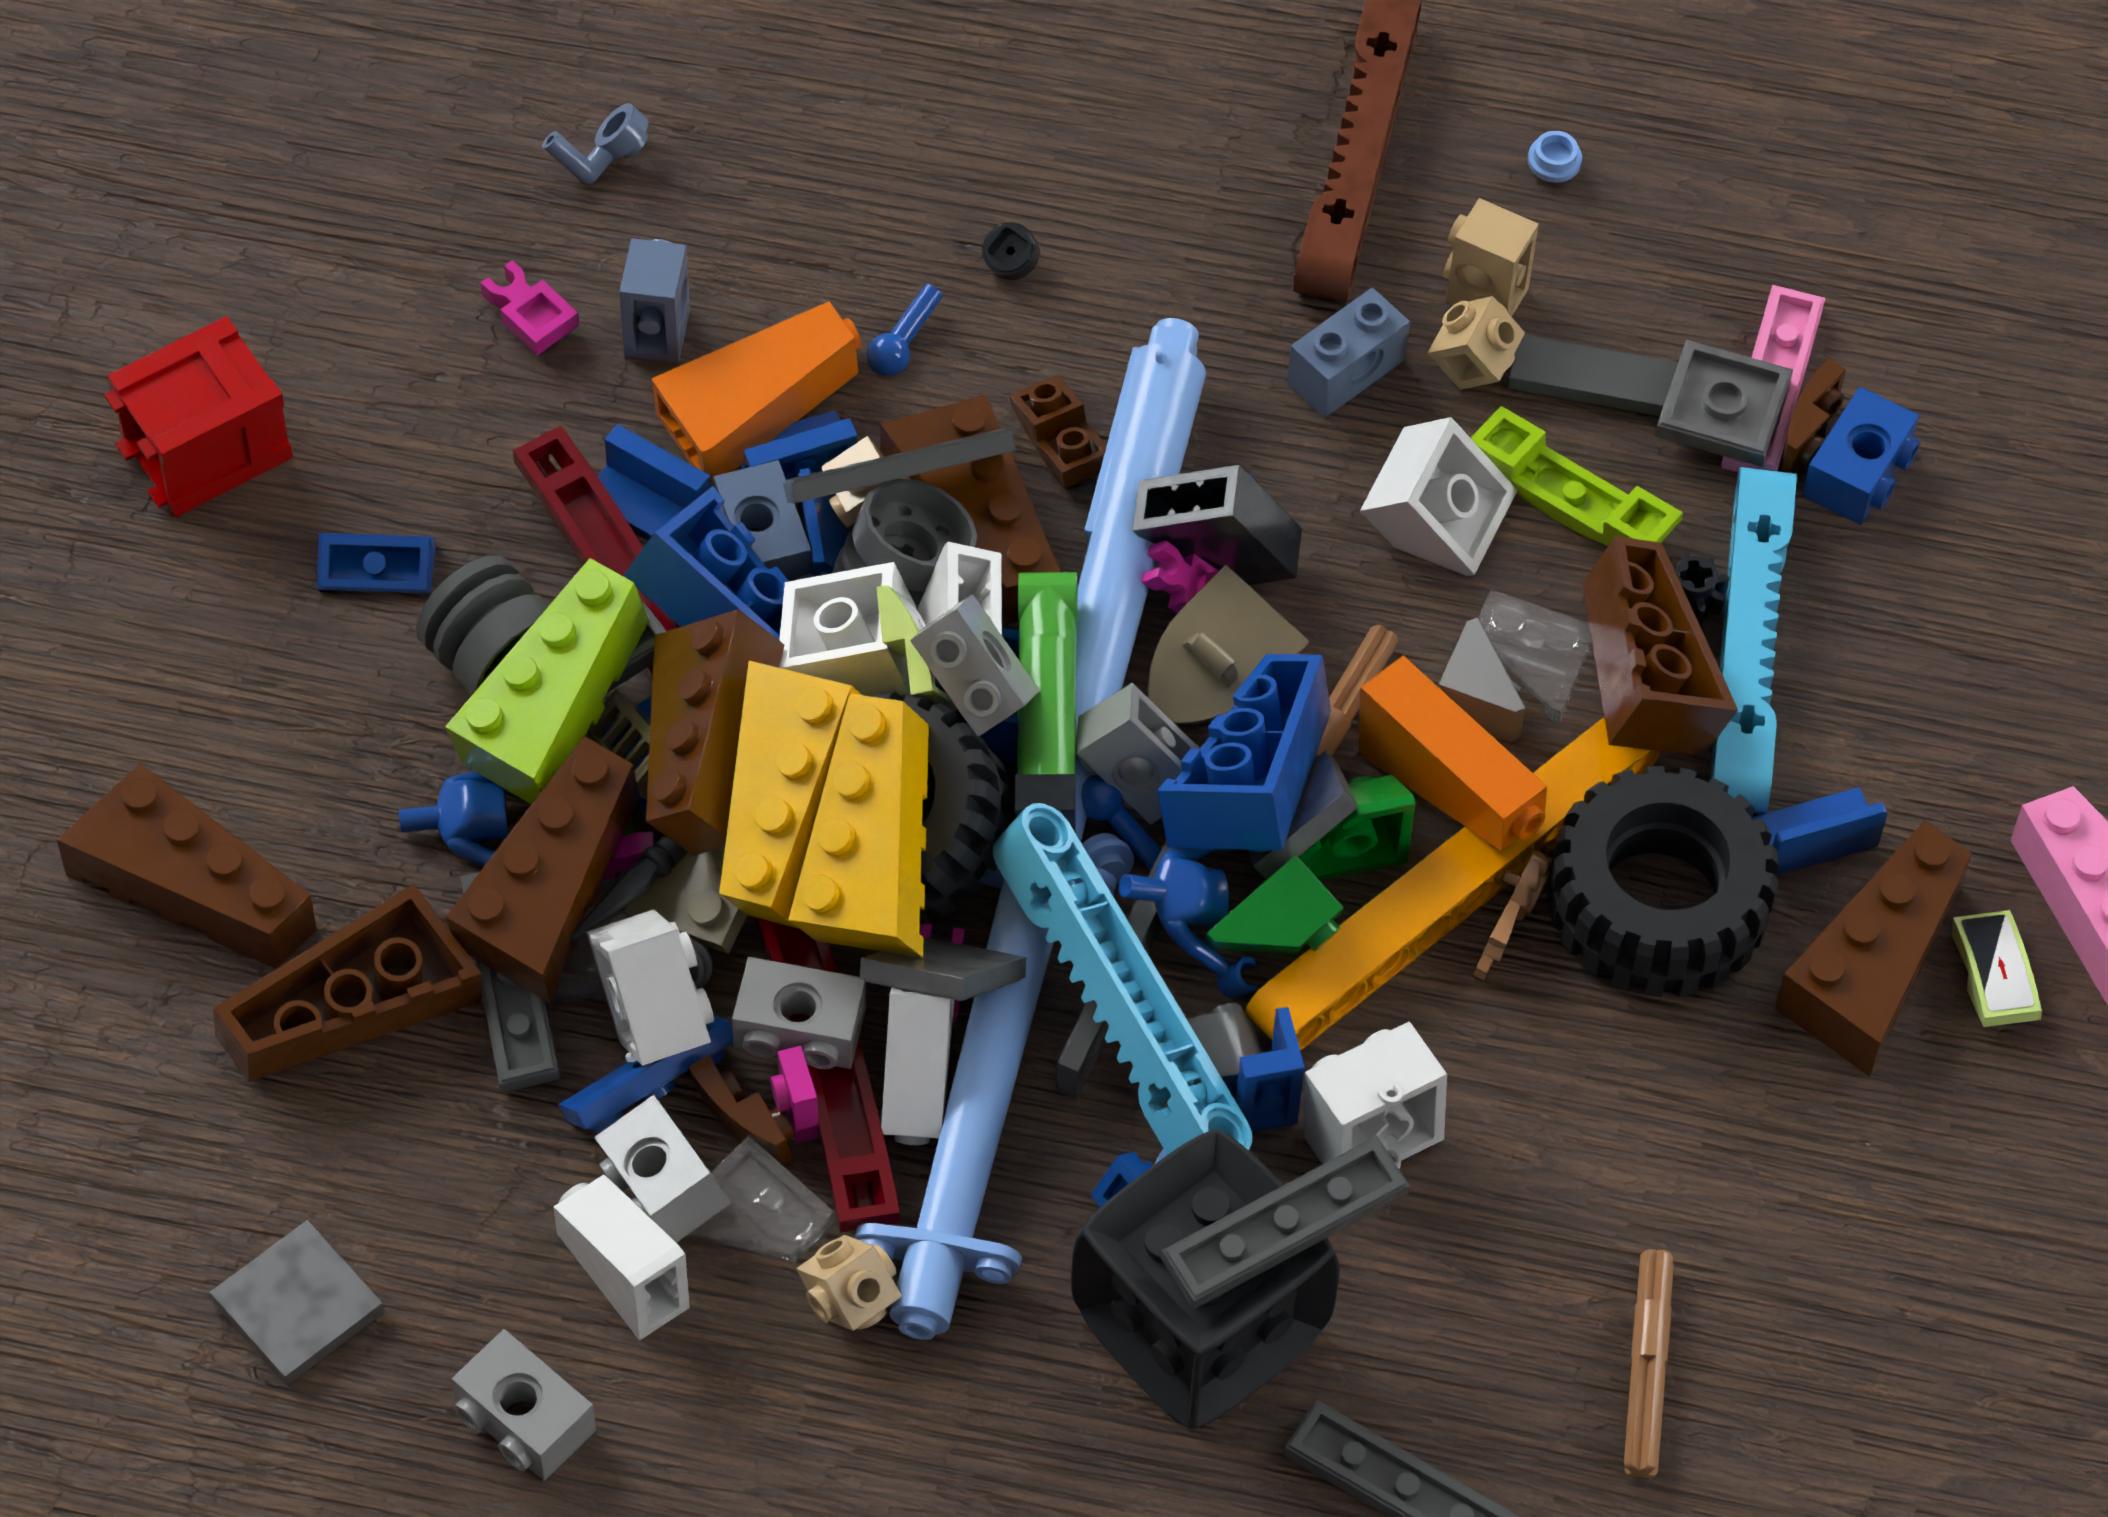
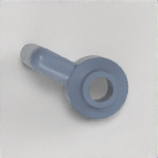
M627 103L615 109L601 124L595 136L596 146L587 158L557 131L550 133L546 137L542 148L582 183L592 184L613 159H619L623 156L627 158L632 157L642 149L648 139L646 130L649 121L637 108Z

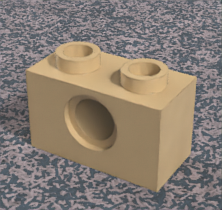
M1479 198L1468 216L1462 214L1458 216L1448 237L1447 244L1453 247V251L1447 260L1443 272V277L1449 280L1446 302L1455 305L1460 301H1472L1494 296L1512 317L1529 289L1539 224Z

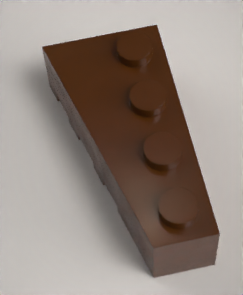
M987 395L881 423L880 452L883 456H888L1001 428ZM1011 452L909 476L911 480H920L938 487L959 501L973 519L977 533L975 548L1001 553L1002 621L1005 625L1018 622L1019 573L1060 572V569Z
M1615 536L1583 581L1608 743L1613 746L1705 756L1738 711L1737 706L1663 544Z
M739 609L656 634L654 637L646 822L693 856L724 848L726 844L748 663L753 661L779 668L785 644Z
M584 736L446 915L450 932L469 956L551 1005L559 988L558 980L567 960H571L579 939L576 941L570 940V936L582 923L588 909L593 908L601 889L599 883L608 862L612 861L640 797L632 763Z
M141 763L57 839L66 876L82 883L89 880L107 888L109 895L131 904L134 900L159 911L161 918L180 927L185 923L208 933L210 940L275 969L317 931L311 895Z
M1924 820L1784 973L1775 1009L1870 1077L1883 1046L1898 1020L1900 1011L1915 985L1929 951L1933 947L1958 896L1972 853Z
M413 883L213 1008L215 1037L250 1082L481 1002L482 972Z

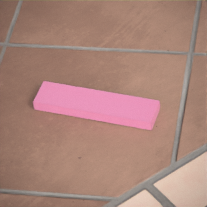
M1772 285L1752 358L1793 369L1791 381L1763 467L1723 456L1722 469L1739 472L1740 467L1778 472L1791 418L1798 401L1826 298Z

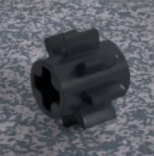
M1685 553L1684 559L1678 563L1677 567L1673 566L1695 617L1699 625L1702 626L1703 619L1710 612L1720 616L1723 613L1726 600L1724 595L1727 592L1729 576L1718 575L1717 569L1714 566L1715 559L1712 557L1707 560L1698 556L1691 557L1689 553Z

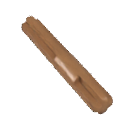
M1375 625L1370 628L1330 695L1331 713L1315 758L1325 750L1333 757L1359 710L1360 687L1383 670L1398 643L1397 635L1392 631L1386 630L1382 625Z
M1648 1249L1640 1255L1624 1453L1625 1472L1627 1475L1636 1478H1652L1658 1473L1674 1268L1673 1256L1666 1250Z

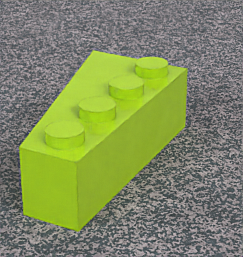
M589 558L445 726L463 765L526 802L532 804L581 739L586 735L590 725L596 726L605 709L603 700L612 682L619 681L633 650L636 648L649 619L634 582Z

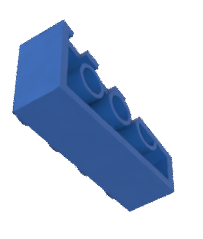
M714 486L655 531L624 574L627 579L635 583V586L647 599L655 603L680 627L739 609L780 640L785 582L789 581L777 566L768 569L751 548L756 539L741 522L734 526L720 508L725 500Z
M1266 654L1233 695V708L1224 715L1218 714L1208 726L1209 738L1200 749L1191 748L1180 761L1182 772L1175 780L1167 778L1157 790L1168 848L1243 849L1253 852L1283 850L1331 713L1323 655Z

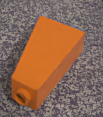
M830 301L651 378L656 415L689 464L710 475V485L713 486L714 476L733 472L744 463L745 449L772 441L790 425L797 422L859 374L856 350L861 348L859 333L854 323L849 318L842 320Z
M1404 655L1360 687L1358 752L1366 760L1388 775H1393L1404 786L1500 851H1503L1518 838L1521 840L1528 839L1538 831L1545 820L1547 786Z

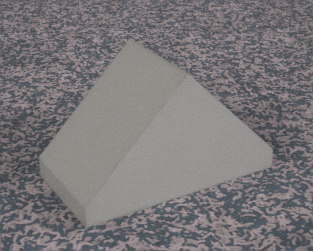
M1478 618L1466 622L1438 687L1490 735L1509 742L1520 739L1525 706Z

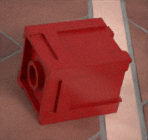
M228 316L107 375L112 391L104 394V397L113 411L118 414L120 423L119 432L121 440L115 442V446L125 461L136 458L154 484L153 487L147 489V493L158 509L166 505L175 518L293 458L283 413V407H285L283 395L239 336L238 330Z

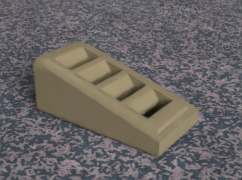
M616 688L604 702L605 709L596 726L591 724L585 736L633 764L640 797L647 800L649 754L637 769L634 766L649 749L651 719L623 691ZM621 711L623 714L610 728V730L605 734V736H603L602 733L604 732V730L609 726V724ZM631 723L633 726L614 747L612 743L626 726ZM641 734L642 739L625 758L623 755Z

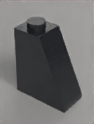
M1240 465L1139 481L1132 529L1137 536L1154 544L1166 540L1175 546L1183 557L1195 554L1218 571L1227 565L1248 585L1296 578L1302 528Z

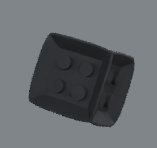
M1219 1129L1210 1130L1184 1143L1109 1199L1079 1232L1072 1253L1071 1292L1073 1300L1085 1322L1101 1344L1137 1384L1166 1413L1189 1429L1199 1428L1224 1415L1298 1358L1314 1342L1331 1320L1336 1305L1339 1285V1259L1330 1241L1326 1238L1194 1310L1192 1309L1161 1259L1162 1250L1283 1186L1246 1147Z

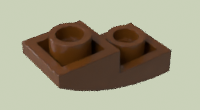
M1829 357L1814 373L1798 399L1788 430L1780 472L1796 474L1803 466L1809 468V464L1825 441L1829 420L1836 414L1844 401L1845 395L1841 393L1846 369Z
M1059 375L1037 382L1026 389L1009 395L1011 406L1025 432L1064 489L1099 475L1107 445L1086 422L1084 404Z
M710 1055L688 1066L695 1086L707 1106L737 1139L757 1154L783 1168L794 1162L787 1141L796 1136L783 1111L779 1112L777 1106L769 1110L759 1092L746 1098L732 1071L728 1069L719 1073Z

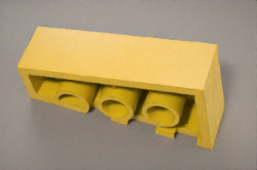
M753 661L748 663L719 894L746 915L798 928L788 919L849 693L862 694L852 685Z
M849 693L788 920L815 941L923 958L924 937L919 934L920 909H924L925 885L921 883V851H926V828L922 825L923 799L927 798L929 724L904 701Z

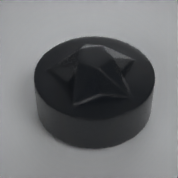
M1006 222L994 227L987 234L983 242L982 254L985 263L995 275L1006 280H1017L1027 276L1035 268L1039 260L1040 248L1036 238L1025 226L1015 222Z

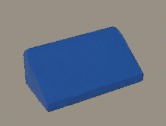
M809 468L800 469L798 477L813 474L814 472ZM836 494L799 502L803 529L811 548L812 574L815 577L819 576L822 572L832 574L836 558L849 534L848 528L842 523L829 502V499Z
M319 533L317 590L431 594L436 538L429 536Z

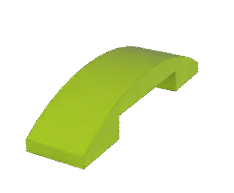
M1500 406L1471 437L1473 442L1518 490L1517 494L1562 525L1604 545L1609 546L1615 536L1661 543L1683 519V512L1639 486H1636L1628 495L1546 446V432L1503 406Z

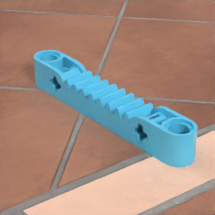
M1740 467L1733 506L1727 573L1729 583L1725 596L1719 669L1738 711L1712 745L1709 782L1713 777L1728 785L1727 794L1734 799L1739 794L1742 795L1755 808L1753 814L1763 815L1767 813L1771 792L1777 727L1776 715L1770 706L1772 690L1770 688L1774 675L1772 667L1775 651L1773 650L1777 638L1775 630L1779 615L1777 609L1780 601V594L1778 592L1782 579L1780 573H1782L1785 565L1787 546L1793 532L1797 474Z
M1043 803L1029 805L997 838L993 845V858L1030 921L1041 928H1049L1046 936L1048 943L1060 941L1062 946L1058 955L1059 962L1071 960L1074 965L1069 979L1072 983L1083 980L1085 988L1081 996L1082 1001L1086 1003L1095 1000L1097 1004L1093 1016L1095 1023L1107 1021L1109 1024L1105 1040L1107 1043L1119 1041L1121 1044L1117 1056L1118 1062L1131 1061L1133 1067L1128 1079L1131 1084L1140 1082L1138 1088L1139 1104L1165 1152L1168 1155L1189 1140L1214 1129L1227 1133L1249 1150L1252 1144V1131L1248 1121L1070 823L1062 813L1052 806ZM1080 879L1082 883L1075 884L1074 880ZM1043 903H1049V907L1042 906ZM1199 1079L1201 1083L1194 1085L1193 1080ZM1167 1102L1168 1106L1162 1107L1161 1103Z

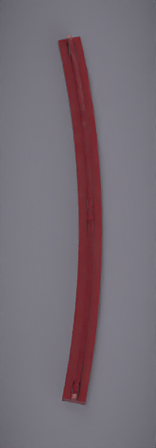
M559 426L514 449V464L541 500L582 565L591 558L624 576L643 549V546L563 427ZM549 455L553 456L562 470L557 471L549 460ZM637 588L641 601L647 605L666 631L680 627ZM653 664L644 669L651 685L653 680ZM754 917L769 961L839 973L829 943L815 941L800 928ZM794 1014L787 1017L792 1022H804L810 1019L809 1016L804 1014ZM858 1039L851 1069L837 1066L831 1069H819L807 1064L817 1095L819 1121L817 1128L826 1162L840 1233L857 1230L859 1225L865 1223L884 1225L900 1223V1211L886 1144ZM871 1182L875 1203L872 1206L867 1188V1183Z

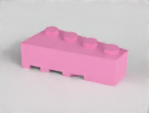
M2072 786L2023 804L2010 841L2108 1006V821Z

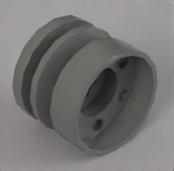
M900 478L879 483L867 494L855 519L853 530L847 535L844 546L836 558L832 573L894 562L917 610L945 544L952 542L975 547L977 533L973 519L959 501L944 490L920 480Z
M487 555L467 563L449 575L433 591L421 609L416 624L417 639L435 655L440 664L448 670H453L454 679L472 696L550 604L540 595H534L533 586L503 556Z

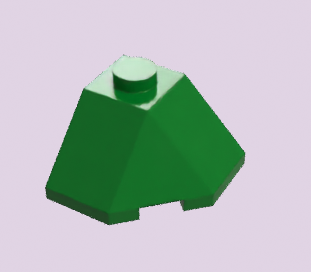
M1393 775L1379 778L1362 776L1347 782L1357 803V809L1298 856L1319 881L1407 863L1416 802L1413 793Z
M1295 855L1208 931L1205 942L1212 949L1283 954H1297L1308 944L1315 952L1341 929L1334 920L1340 916L1344 907L1299 857Z

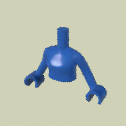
M475 771L454 775L443 782L436 806L399 810L401 833L438 829L449 850L465 860L484 867L496 851L477 843L489 839H506L508 836L504 788Z
M1172 848L1161 856L1154 878L1124 874L1119 882L1120 895L1124 898L1154 902L1160 922L1168 936L1190 956L1217 975V985L1224 996L1230 999H1237L1258 989L1257 985L1246 984L1240 972L1256 967L1255 959L1243 957L1230 963L1194 935L1188 925H1197L1212 929L1227 916L1229 905L1228 884L1223 870L1205 867L1195 861L1216 850L1227 853L1236 849Z

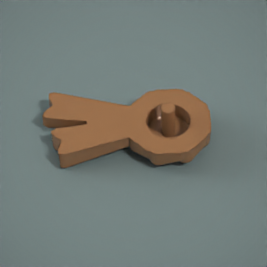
M1534 851L1521 876L1507 870L1502 880L1516 888L1497 922L1473 976L1483 981L1494 960L1500 962L1515 920L1521 921L1527 913L1531 914L1550 876L1551 871L1548 869L1551 859L1539 851Z

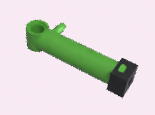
M1077 572L1019 573L1018 660L1040 691L1024 707L1018 710L1015 818L1029 805L1043 803L1054 807L1062 813L1076 833Z

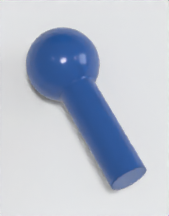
M925 283L890 333L880 334L871 340L866 350V359L873 371L881 375H895L907 367L910 360L908 345L943 297V294L936 287Z
M1099 775L1087 778L1081 790V799L1086 816L1093 820L1106 821L1121 839L1129 845L1130 849L1149 870H1152L1162 850L1160 846L1123 806V796L1116 787L1107 784Z

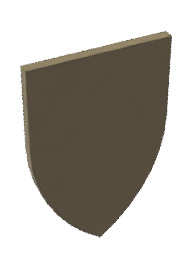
M1225 565L1180 610L1161 636L1149 671L1148 698L1175 725H1188L1213 720L1218 714L1224 715L1231 710L1234 703L1233 695L1266 654H1299L1309 644V640Z

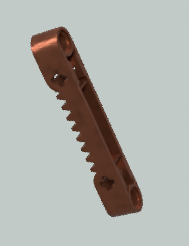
M1422 0L1365 1L1355 39L1356 56L1352 67L1350 95L1347 96L1346 109L1342 115L1341 129L1338 130L1337 145L1334 146L1332 163L1329 165L1328 180H1325L1324 193L1315 199L1311 207L1298 257L1293 292L1346 303L1349 300L1417 33Z

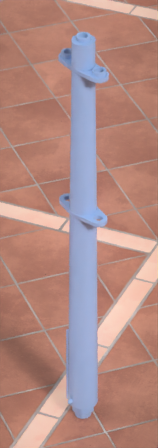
M1177 318L1160 320L1156 326L1152 327L1148 345L1132 348L1084 530L1087 553L1078 584L1076 742L1078 716L1122 689L1149 587L1142 583L1143 574L1153 570L1156 560L1148 556L1149 547L1154 543L1137 536L1132 531L1139 481L1180 474L1206 377L1204 365L1196 357L1198 352V330L1189 322ZM1076 754V835L1081 842L1087 821L1081 799V790L1087 778L1098 774L1087 771L1080 763ZM998 867L996 871L988 868L980 879L985 885L1001 889L986 949L1027 957L1026 977L1022 978L1021 981L974 996L917 1228L865 1223L857 1227L854 1237L871 1245H879L892 1261L893 1259L903 1261L897 1283V1288L902 1297L892 1303L890 1317L899 1325V1330L903 1334L920 1340H929L935 1334H942L948 1331L964 1271L974 1272L979 1278L990 1283L1005 1284L1010 1282L1012 1275L1019 1272L1022 1262L1021 1254L1015 1249L1000 1243L975 1239L973 1235L1054 942L1048 943L1046 940L1049 928H1041L1033 924L1026 916ZM1097 868L1111 894L1114 896L1117 885L1116 878L1109 872ZM1080 879L1074 880L1075 884L1082 883ZM1043 903L1042 906L1049 907V903Z

